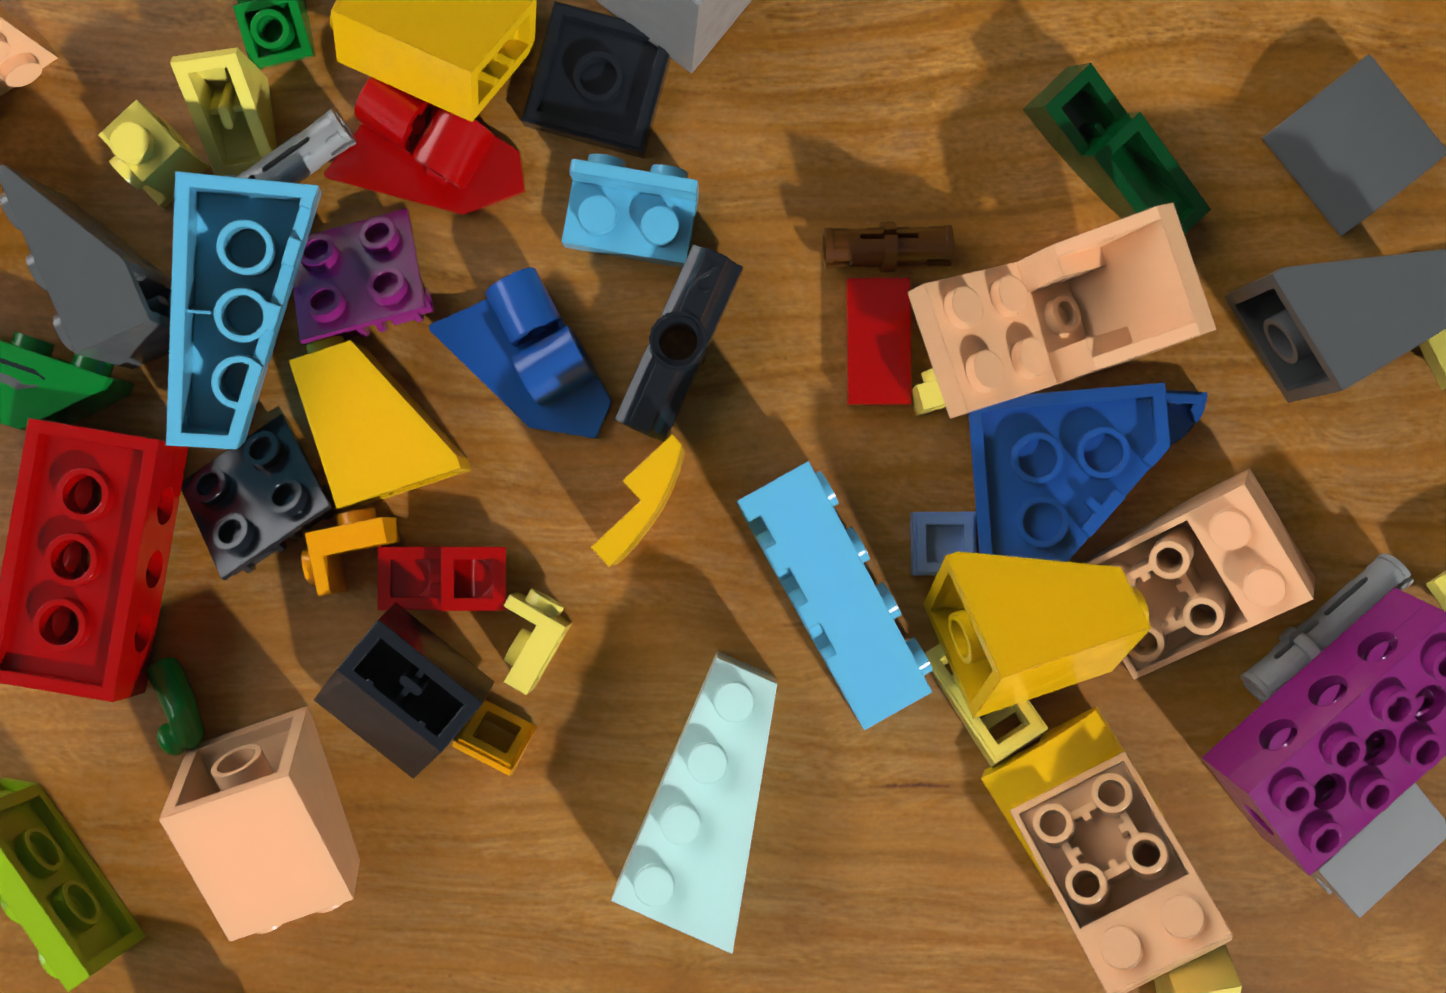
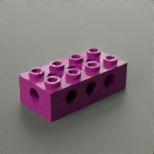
M1394 587L1202 757L1203 761L1259 835L1307 875L1310 876L1329 858L1338 853L1346 843L1446 756V611Z

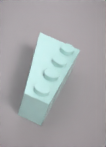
M717 651L617 880L611 901L733 954L777 682L774 675Z

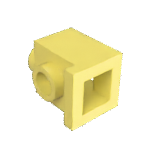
M137 99L99 134L115 155L109 161L113 168L138 190L143 188L162 208H166L174 200L175 171L202 174L209 167L167 121Z

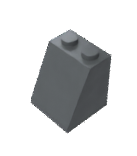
M1446 249L1283 267L1230 292L1224 298L1287 402H1295L1343 391L1446 329Z

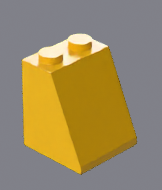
M958 551L945 556L923 603L973 719L1112 672L1152 628L1149 623L1148 606L1142 593L1136 587L1130 586L1121 567Z

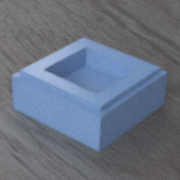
M910 512L911 575H937L946 555L958 551L977 553L976 512Z

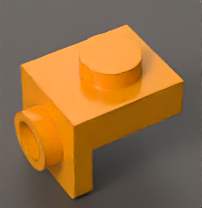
M374 507L337 514L338 526L305 533L308 547L303 548L301 553L302 568L307 582L311 586H316L318 596L347 592L341 560L342 554L401 542L397 518H377Z

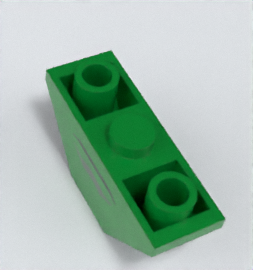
M15 331L11 342L0 338L1 424L24 431L27 429L28 418L71 425L130 396L134 384L111 376L114 364L74 354L72 362L54 357L52 353L55 344L17 331Z

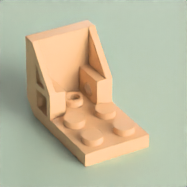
M1173 203L1147 209L1055 243L1017 262L924 283L907 292L950 419L1066 383L1217 330Z

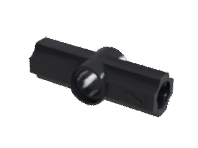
M692 246L663 313L651 328L649 344L617 412L615 421L661 442L667 440L697 371L706 360L708 347L741 276L743 266L709 248ZM673 330H687L697 340L695 351L686 359H670L661 350L664 337Z

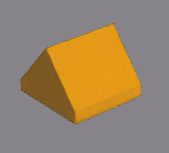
M485 700L460 730L452 747L508 776H512L537 726Z

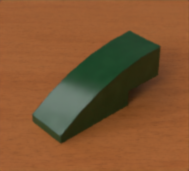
M1092 63L1068 66L1022 109L1072 170L1121 219L1159 205L1173 203L1185 235L1211 210L1142 113H1127Z

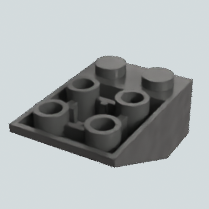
M4 164L1 165L0 183L4 193L0 194V204L9 221L23 233L31 252L26 256L27 266L35 281L41 288L48 291L57 311V314L53 316L54 328L63 344L77 355L129 369H135L168 354L172 279L67 196Z

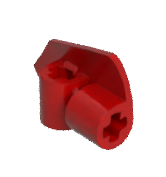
M370 77L362 88L354 109V116L361 123L354 134L357 143L339 154L324 171V176L329 180L460 215H466L526 192L522 157L519 150L496 137L475 119L473 122H470L373 77Z

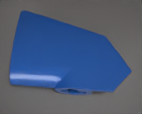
M525 268L500 279L486 290L485 295L487 299L430 324L429 331L528 427L598 438L613 402L579 338L569 325L565 326L535 268Z

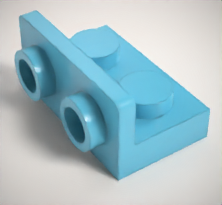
M590 154L588 161L571 159L569 174L572 178V186L562 237V244L565 248L683 268L690 251L699 200L697 180L688 179L687 171L670 165H652L650 172L625 168L626 162L624 160L606 154Z

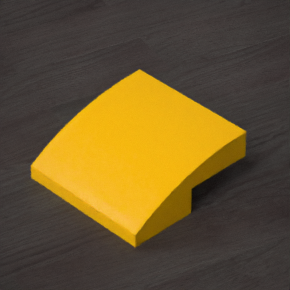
M673 434L622 480L641 501L591 546L609 567L619 564L638 545L662 512L673 491L685 455L682 444Z
M1097 706L1046 731L1040 736L1038 743L1004 759L992 768L991 766L986 768L981 777L984 785L1048 887L1050 885L1010 810L1125 751ZM1148 789L1149 793L1151 794L1153 800L1155 801L1156 805L1158 806L1159 810L1161 811L1164 817V812L1162 811L1159 804L1157 803L1152 793Z

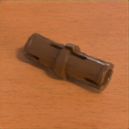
M894 221L880 222L879 227L863 229L824 228L822 241L824 269L865 266L879 267L880 272H895L896 266H951V260L954 257L953 229L951 225L911 228L896 227Z

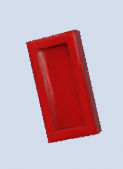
M910 277L847 278L845 281L846 406H896L912 404L911 302L907 293L910 291Z

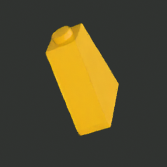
M336 0L331 9L330 27L334 33L337 62L473 122L535 48L537 0Z
M331 336L308 344L306 346L308 354L289 360L336 508L356 509L472 470L469 460L367 348L351 340L345 342L343 336Z

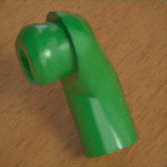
M173 657L159 660L149 666L146 672L168 723H164L158 728L156 739L166 754L176 756L182 754L187 748L195 749L202 741L205 731L194 692L179 660Z

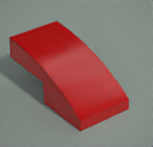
M378 547L377 610H388L396 602L405 610L506 611V607L503 606L506 602V547Z

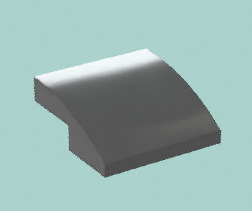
M1371 54L1365 56L1261 138L1339 236L1344 235L1446 156L1445 146Z

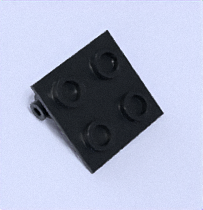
M280 414L246 437L245 443L238 449L227 450L184 479L181 488L223 580H227L232 575H237L241 571L246 573L256 570V564L276 550L282 552L287 548L285 539L289 537L294 541H298L303 538L301 531L303 527L308 530L322 519L329 520L334 517L333 509L336 507L329 485L325 483L321 486L288 420L283 414Z

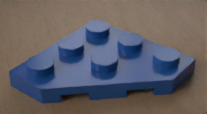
M1165 383L1027 394L968 413L979 553L1068 562L1086 540L1099 529L1122 503L1126 495L1146 472L1170 448Z

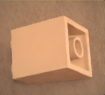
M308 706L200 742L193 750L187 748L159 821L229 942L254 933L264 934L271 932L283 923L315 912L326 913L332 911L344 902L354 899L360 857Z

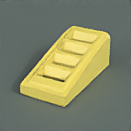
M941 644L925 653L932 666L933 671L931 673L991 768L1035 741L1048 730L1047 725L1029 700L989 713L981 719L980 717L973 719L954 674L951 675L945 667L949 662ZM1016 714L1021 725L995 741L989 730Z

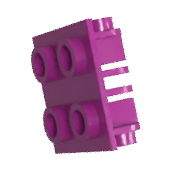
M408 208L308 236L293 285L299 339L302 344L312 343L331 336H343L344 339L358 336V333L363 338L370 336L369 326L375 324L379 332L388 331L387 321L389 320L392 321L393 325L412 320L418 323L424 321V314L434 312L430 292L427 287L423 288Z

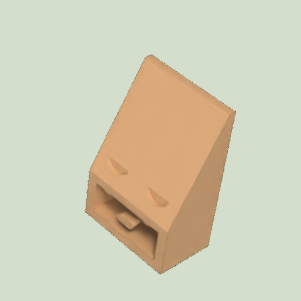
M1250 468L1188 499L1082 562L1084 564L1121 567L1130 586L1136 587L1145 598L1149 610V623L1152 628L1123 659L1133 679H1137L1314 599L1315 576Z
M1125 751L1010 810L1107 993H1127L1232 941L1233 934Z

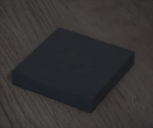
M555 1L521 121L525 127L644 158L671 61L670 54L660 45L657 48L649 42L650 38L624 19Z

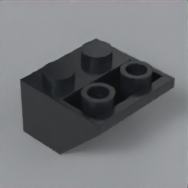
M395 602L377 620L336 669L314 701L414 779L446 748L481 707L494 681Z

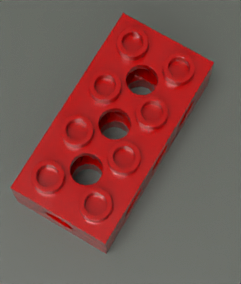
M28 418L0 574L1 684L108 702L119 701L146 692L148 681L146 672L151 664L189 447L166 446V441ZM101 487L102 498L99 504L97 495L98 490ZM88 551H89V554H90V565H89V567H88V564H87V552H88ZM76 616H77L78 622H79V628H78V629H77V627H76Z

